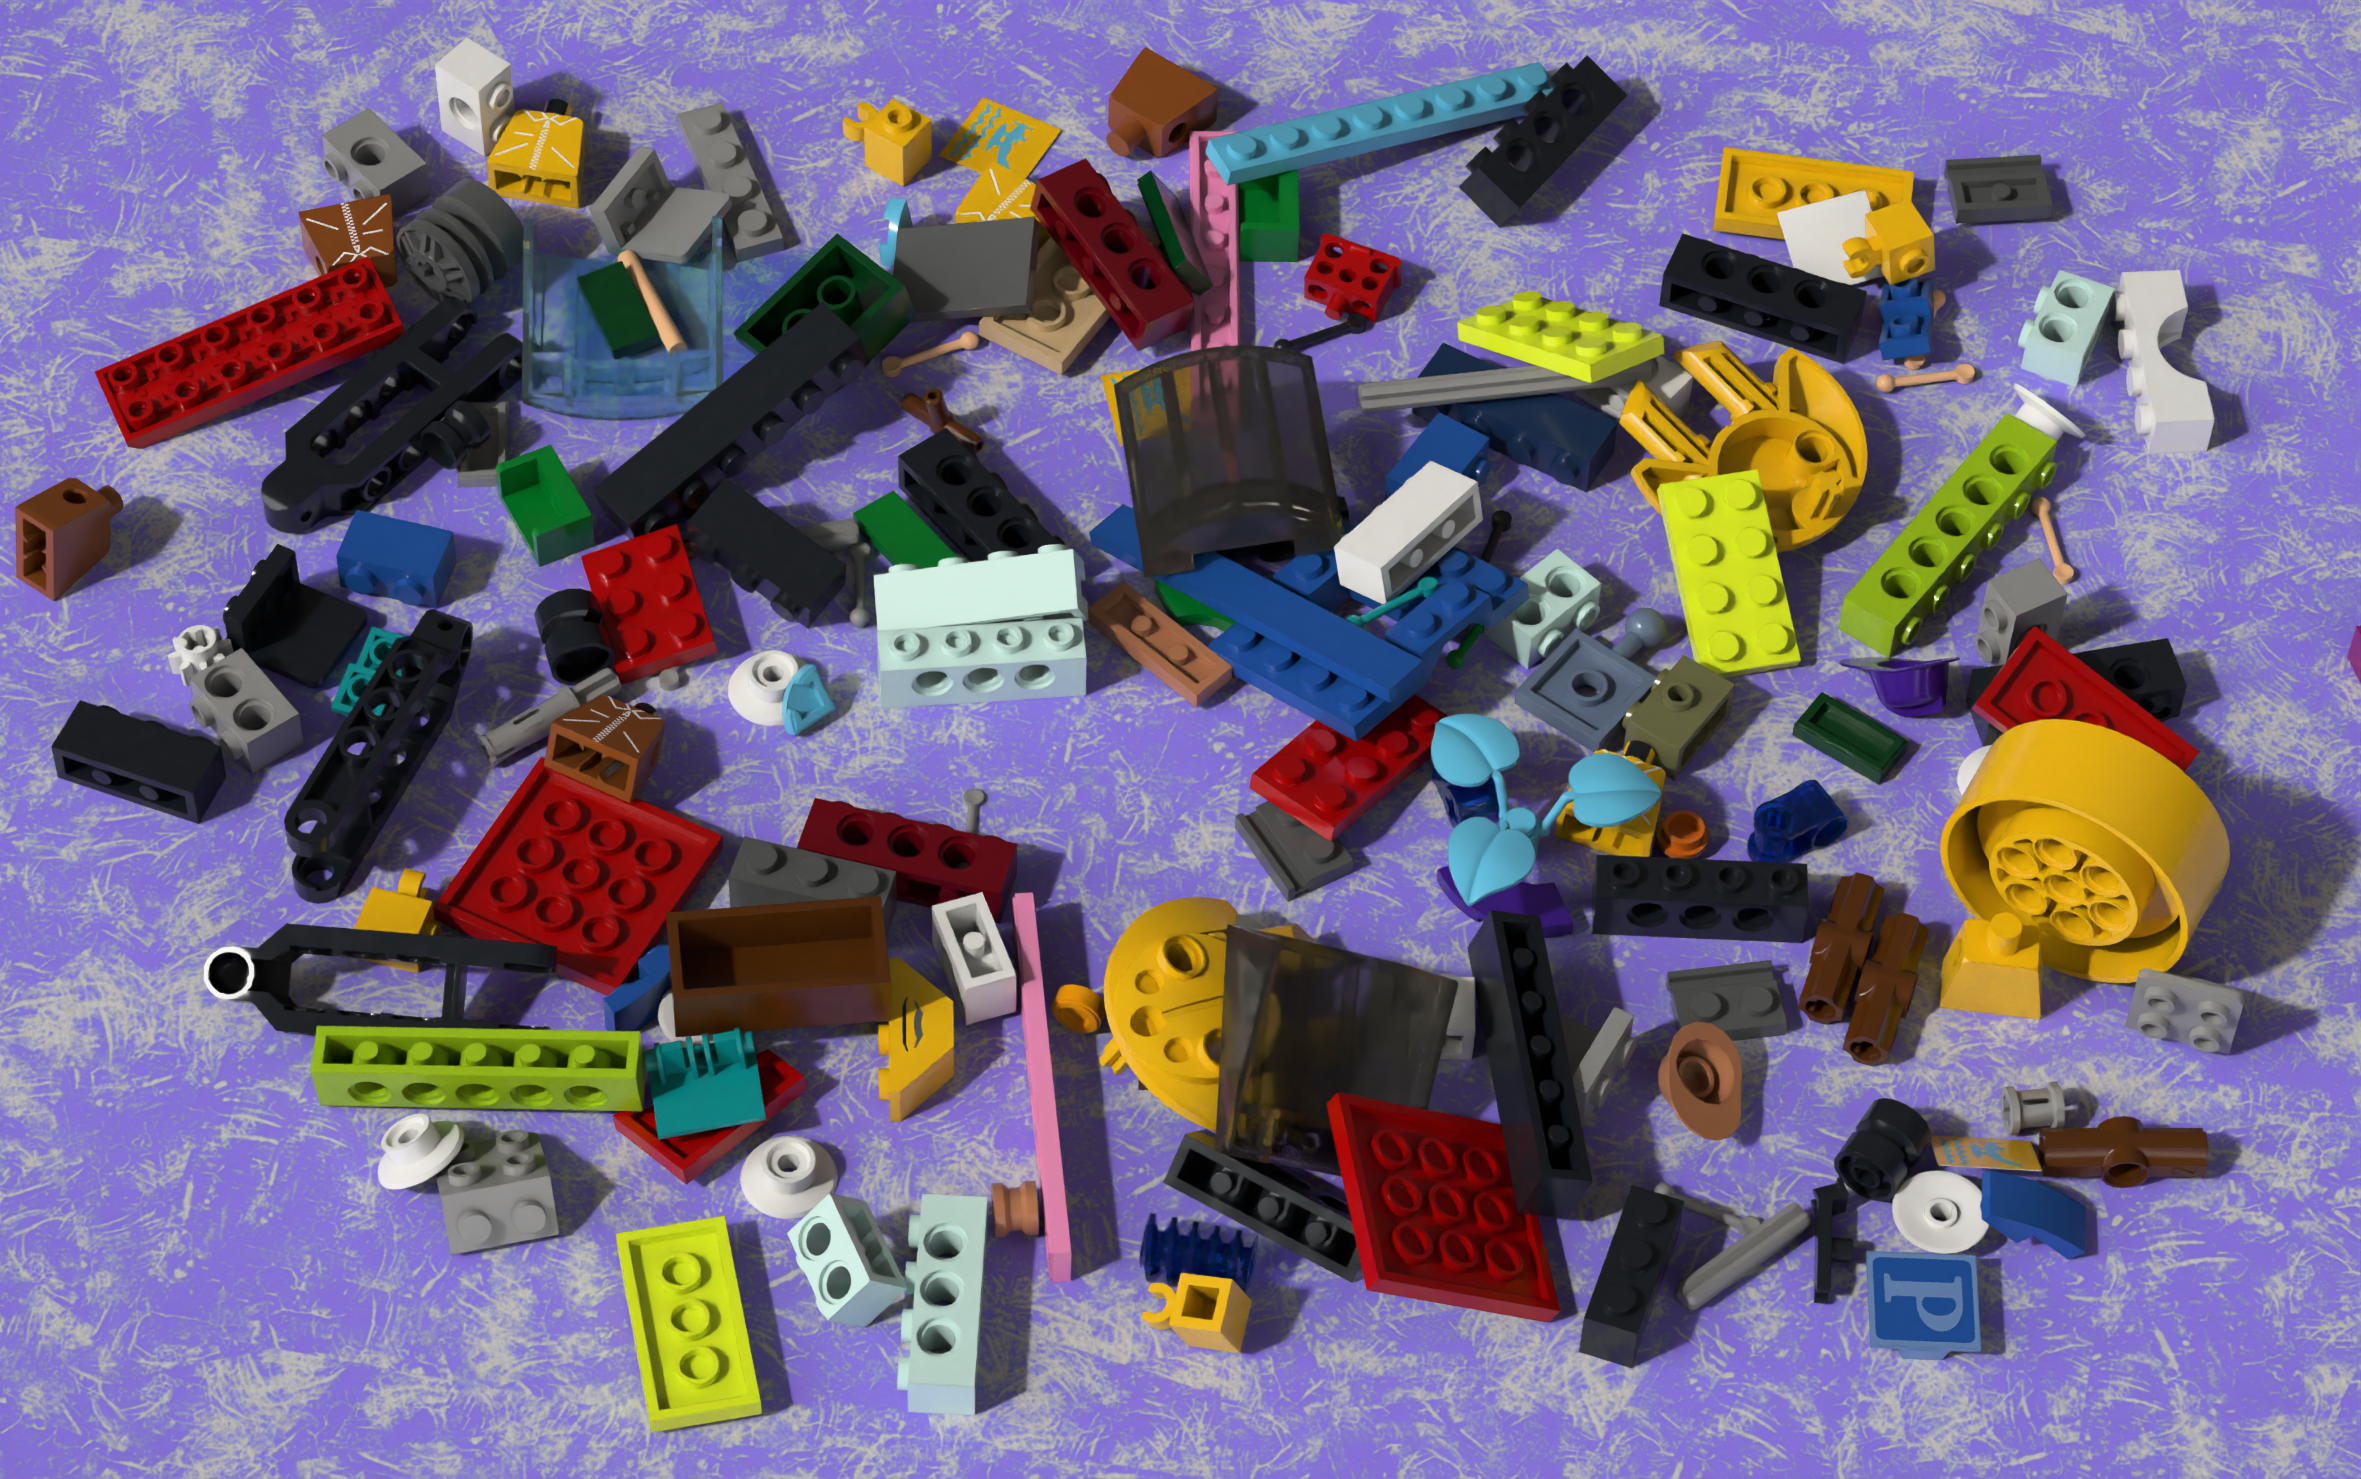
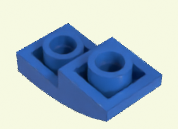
M1915 277L1894 285H1883L1879 304L1883 320L1879 340L1882 360L1931 353L1934 329V297L1931 277L1917 279Z
M668 944L658 945L651 949L644 957L638 959L640 977L638 981L625 983L617 987L609 996L603 998L605 1027L607 1031H638L658 1015L661 999L671 987Z
M1993 1170L1982 1173V1200L1980 1208L1983 1221L2015 1243L2035 1236L2068 1260L2086 1253L2085 1206L2057 1190L2023 1177Z

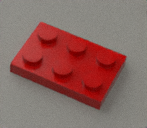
M677 524L581 556L591 592L598 598L605 621V629L608 630L615 652L616 661L614 667L621 685L718 653Z

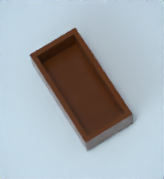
M881 896L666 912L675 1037L701 1036L705 1033L713 1035L734 1031V1028L738 1027L740 1032L891 1021V978Z

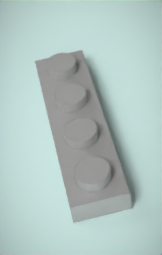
M723 102L677 114L678 128L706 191L727 193L732 201V207L720 223L737 262L784 251L782 233Z

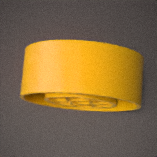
M2062 719L2027 722L2013 727L1997 738L1947 820L1940 840V853L1946 876L1961 902L1976 919L1991 921L1993 916L1998 913H2012L2021 920L2023 925L2036 926L2041 930L2042 961L2044 966L2074 977L2106 983L2137 982L2141 969L2148 968L2166 972L2173 967L2183 954L2221 885L2230 863L2229 839L2220 815L2205 793L2179 767L2155 750L2124 734L2086 722Z

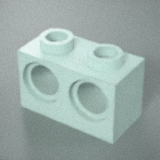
M2059 269L2052 286L2043 285L2038 294L2033 311L2038 314L2035 321L2027 319L2018 340V347L2025 349L2021 369L2077 387L2108 320L2115 288Z
M1559 549L1554 550L1519 578L1528 584L1530 598L1496 627H1484V635L1526 669H1529L1543 657L1547 658L1575 628L1583 631L1590 627L1600 612L1598 605L1601 582Z
M829 1193L787 1233L797 1254V1264L806 1274L817 1297V1307L826 1317L827 1321L865 1328L907 1289L867 1201Z

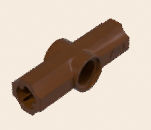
M1857 872L1848 877L1842 876L1840 883L1837 885L1827 919L1822 918L1811 951L1809 961L1811 967L1798 1005V1009L1802 1010L1811 1021L1827 1025L1832 1021H1842L1843 1015L1846 1012L1856 977H1861L1863 967L1868 959L1874 935L1872 929L1883 900L1885 889L1875 882L1874 877Z
M1901 912L1893 917L1886 916L1876 941L1872 960L1867 959L1854 999L1856 1007L1842 1049L1848 1052L1853 1060L1858 1063L1872 1066L1878 1062H1887L1898 1032L1900 1020L1907 1017L1919 975L1916 971L1929 933V928L1925 927L1918 917Z
M2121 1116L2107 1119L2100 1123L2097 1128H2041L2038 1161L2043 1177H2101L2106 1185L2116 1188H2128L2142 1184L2148 1177H2205L2208 1167V1142L2203 1128H2144V1124L2140 1120Z

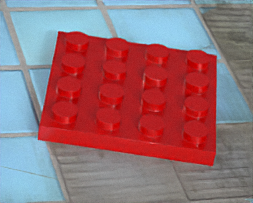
M540 757L433 907L435 920L477 939L557 946L556 974L609 996L617 987L625 983H631L638 974V959L644 957L651 949L656 947L667 931L666 912L681 911L722 851L723 836L637 798L628 803L545 767V758Z
M1337 1092L1326 1103L1367 1291L1547 1323L1561 1312L1538 1215L1517 1213L1501 1124Z

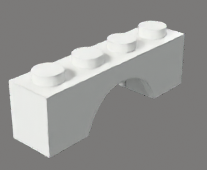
M2180 270L2122 272L2118 292L2113 293L2110 307L2112 321H2119L2120 325L2118 334L2119 355L2121 359H2127L2129 365L2126 375L2127 391L2129 396H2136V431L2138 434H2144L2148 454L2207 451L2215 421L2206 381L2191 378L2178 372L2164 359L2160 352V349L2165 345L2180 339L2183 331L2188 303Z

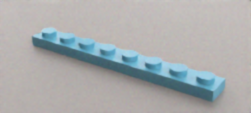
M1541 62L1211 138L1208 139L1205 153L1227 186L1523 116L1524 114L1520 109L1539 90L1547 95L1553 89L1547 83L1551 76Z

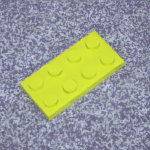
M1536 291L1517 293L1513 296V300L1499 306L1481 307L1476 311V315L1457 322L1459 341L1588 383H1594L1665 354L1664 337L1662 334L1643 329L1639 323H1624L1611 319L1604 312H1588L1576 308L1572 302H1556L1544 298L1540 292Z
M1758 469L1660 484L1657 489V495L1694 661L1723 678L1798 666L1801 661Z
M725 1216L616 1233L618 1255L651 1433L762 1414L761 1399Z

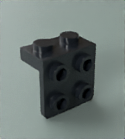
M277 544L266 560L262 559L255 565L250 581L239 596L234 595L228 601L223 612V622L226 627L227 639L231 640L234 652L242 648L256 665L308 687L317 688L326 681L367 625V615L363 609L300 583L295 551Z

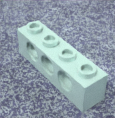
M1082 617L877 631L881 709L1086 695L1087 657Z
M922 1194L920 1215H910L908 1247L918 1248L917 1262H906L905 1284L907 1289L905 1290V1295H914L913 1309H903L901 1323V1342H910V1356H899L897 1390L908 1391V1412L975 1415L988 1230V1197ZM941 1254H951L955 1257L943 1259L937 1256ZM938 1301H948L952 1304L947 1306H938L933 1303ZM936 1348H943L949 1350L948 1352L943 1354H935L930 1352V1350Z

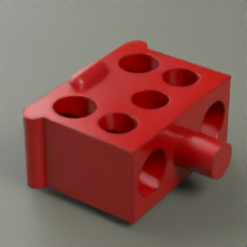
M1329 233L1322 234L1320 237V248L1304 276V298L1326 305L1325 314L1333 320L1340 319L1342 313L1346 312L1348 314L1360 313L1366 320L1376 323L1394 288L1401 286L1402 261L1398 257ZM1334 247L1340 248L1343 254L1338 253ZM1378 263L1385 264L1388 270L1382 268ZM1317 286L1322 287L1325 291L1319 290ZM1362 301L1370 305V307L1364 306Z

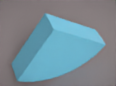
M891 197L883 214V220L890 221L888 240L886 243H880L879 250L882 265L894 267L898 229L912 228L913 224L907 200Z
M806 664L801 667L792 677L786 688L782 703V716L787 734L797 735L836 710L815 665Z

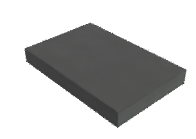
M1035 217L898 229L893 276L905 285L917 317L911 322L1032 312L1040 223Z

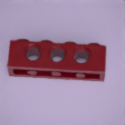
M1086 158L1038 179L1030 205L1031 211L1136 350H1143L1185 330L1195 303L1191 290L1184 281L1178 280L1166 264L1161 250L1156 245L1151 244L1139 229L1133 213L1123 208L1111 192L1107 179L1101 173H1097Z
M815 798L797 845V849L896 871L898 901L932 908L933 905L983 892L994 922L1000 924L1017 876L1016 843L1007 842L993 835L981 836L955 830L944 824L933 825L906 819L896 813H880L862 809L843 801L831 802ZM959 863H967L969 865L966 868L956 869Z

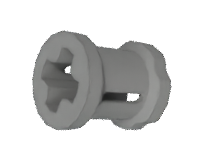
M2057 1081L2049 1082L2046 1088L2016 1091L2013 1086L2002 1089L2001 1113L2007 1134L2016 1135L2020 1132V1129L2050 1126L2051 1128H2064L2065 1102L2062 1088Z

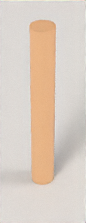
M632 250L623 251L619 254L617 261L623 262L659 333V337L671 357H682L688 350L682 335L635 252Z

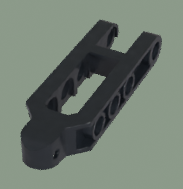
M454 296L447 297L285 432L286 460L268 474L262 482L261 493L267 523L280 532L298 533L311 528L326 517L354 515L356 510L366 512L430 457L420 440L422 430L433 421H442L445 411L456 401L495 402L525 374L532 359L531 347L510 333L501 334L454 373L442 365V363L449 358V351L465 338L472 323H477L478 315L476 310ZM419 383L431 391L426 398L348 464L332 465L323 459L335 448L338 450L346 445V439L369 419L376 420L381 415L380 410L403 390L409 392ZM307 511L306 516L303 519H301L303 513Z
M431 609L425 612L410 636L396 638L286 813L284 824L287 844L297 854L291 867L295 891L300 898L310 903H327L338 898L350 882L451 718L471 652L473 639L472 622ZM399 669H401L402 677L396 674ZM391 704L384 716L372 713V710L379 705ZM414 716L428 719V722L421 727H408ZM356 743H366L359 755L347 751ZM391 754H398L405 758L396 766H385ZM369 792L377 793L381 798L377 802L370 804ZM307 821H317L310 834L298 830ZM315 870H327L333 874L328 880L321 883L310 882L306 879Z
M286 923L258 948L229 946L216 950L206 960L203 975L204 982L213 995L232 1002L254 1004L276 1031L290 1034L316 1036L317 1026L550 1030L548 1026H524L494 1021L463 1019L468 967L555 974L558 947L534 943ZM303 954L444 965L446 966L442 1016L426 1018L383 1012L378 1014L334 1008L315 1009L298 1007L289 996L292 963Z

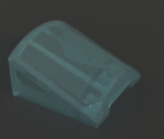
M712 216V251L695 254L689 261L682 264L656 260H639L687 344L688 350L673 351V357H671L659 337L660 344L620 359H613L577 284V277L615 264L618 261L573 258L540 252L534 219L524 218L523 403L544 411L576 418L611 421L648 420L685 414L720 386L724 378L726 266L722 216Z

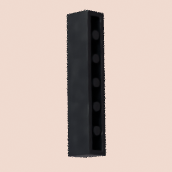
M824 302L820 303L594 487L593 491L604 514L629 539H633L672 526L691 509L700 507L725 478L729 479L742 473L748 463L768 446H773L780 442L791 427L806 415L813 414L819 410L825 400L844 384L851 383L858 378L863 369L870 364L861 338Z
M1491 910L1467 949L1472 976L1475 977L1476 997L1517 1213L1568 1218L1593 1180L1541 919L1537 915Z

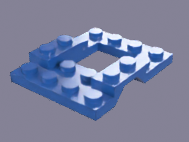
M1343 520L1338 522L1273 575L1274 583L1329 612L1333 611L1349 597L1372 609L1383 605L1340 585L1334 546L1344 535L1350 533L1356 527ZM1453 546L1399 596L1417 588L1418 582L1425 577L1436 578L1439 589L1428 598L1421 596L1386 614L1387 617L1397 621V623L1384 633L1385 641L1423 660L1425 674L1393 703L1381 699L1238 622L1233 624L1207 647L1233 667L1232 675L1357 742L1429 682L1446 643L1471 623L1492 628L1496 627L1530 598L1528 584Z

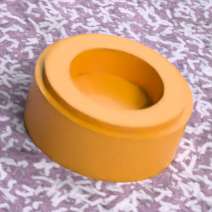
M1068 984L1060 987L1051 1004V1012L1055 1019L1064 1027L1079 1033L1097 1031L1106 1015L1104 1000L1094 991L1080 985Z

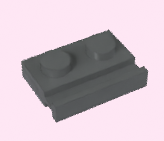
M2040 155L1946 160L1944 176L1948 180V193L1956 224L2051 218L2053 203L2045 171L2041 168Z
M1270 801L1256 806V811L1246 816L1243 813L1236 815L1235 829L1287 902L1294 900L1297 893L1304 890L1309 893L1353 872L1354 859L1338 837L1332 842L1328 841Z
M1767 960L1668 972L1666 987L1671 996V1008L1677 1032L1684 1025L1699 1021L1711 1023L1725 1031L1732 1041L1785 1035L1787 1020L1777 981L1773 977L1772 961Z

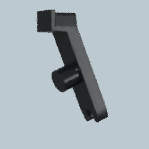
M1838 1177L1834 1184L1813 1189V1194L1816 1198L1811 1200L1815 1213L1814 1303L1828 1304V1293H1830L1831 1262H1852L1853 1239L1832 1237V1216L1846 1212L1849 1193L1842 1177Z

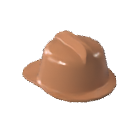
M1696 1021L1684 1025L1673 1036L1669 1052L1662 1059L1658 1070V1085L1663 1097L1673 1107L1683 1124L1690 1131L1704 1139L1720 1141L1731 1137L1737 1130L1741 1119L1742 1064L1736 1045L1725 1031L1711 1023Z

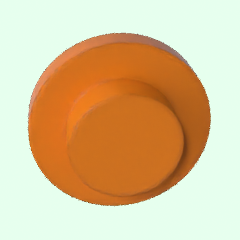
M1677 810L1670 813L1660 822L1656 840L1659 848L1669 857L1693 859L1700 856L1707 848L1709 832L1698 814L1689 810Z

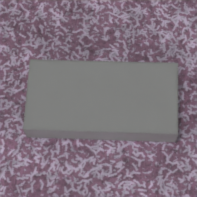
M508 401L468 402L488 422L491 437L480 448L467 451V458L458 466V488L498 486L496 466L509 460Z

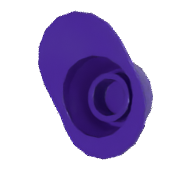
M1864 657L1843 659L1839 661V664L1844 667L1868 670L1879 701L1889 711L1899 716L1912 717L1939 713L1944 710L1948 691L1949 662L1960 660V657L1929 661Z

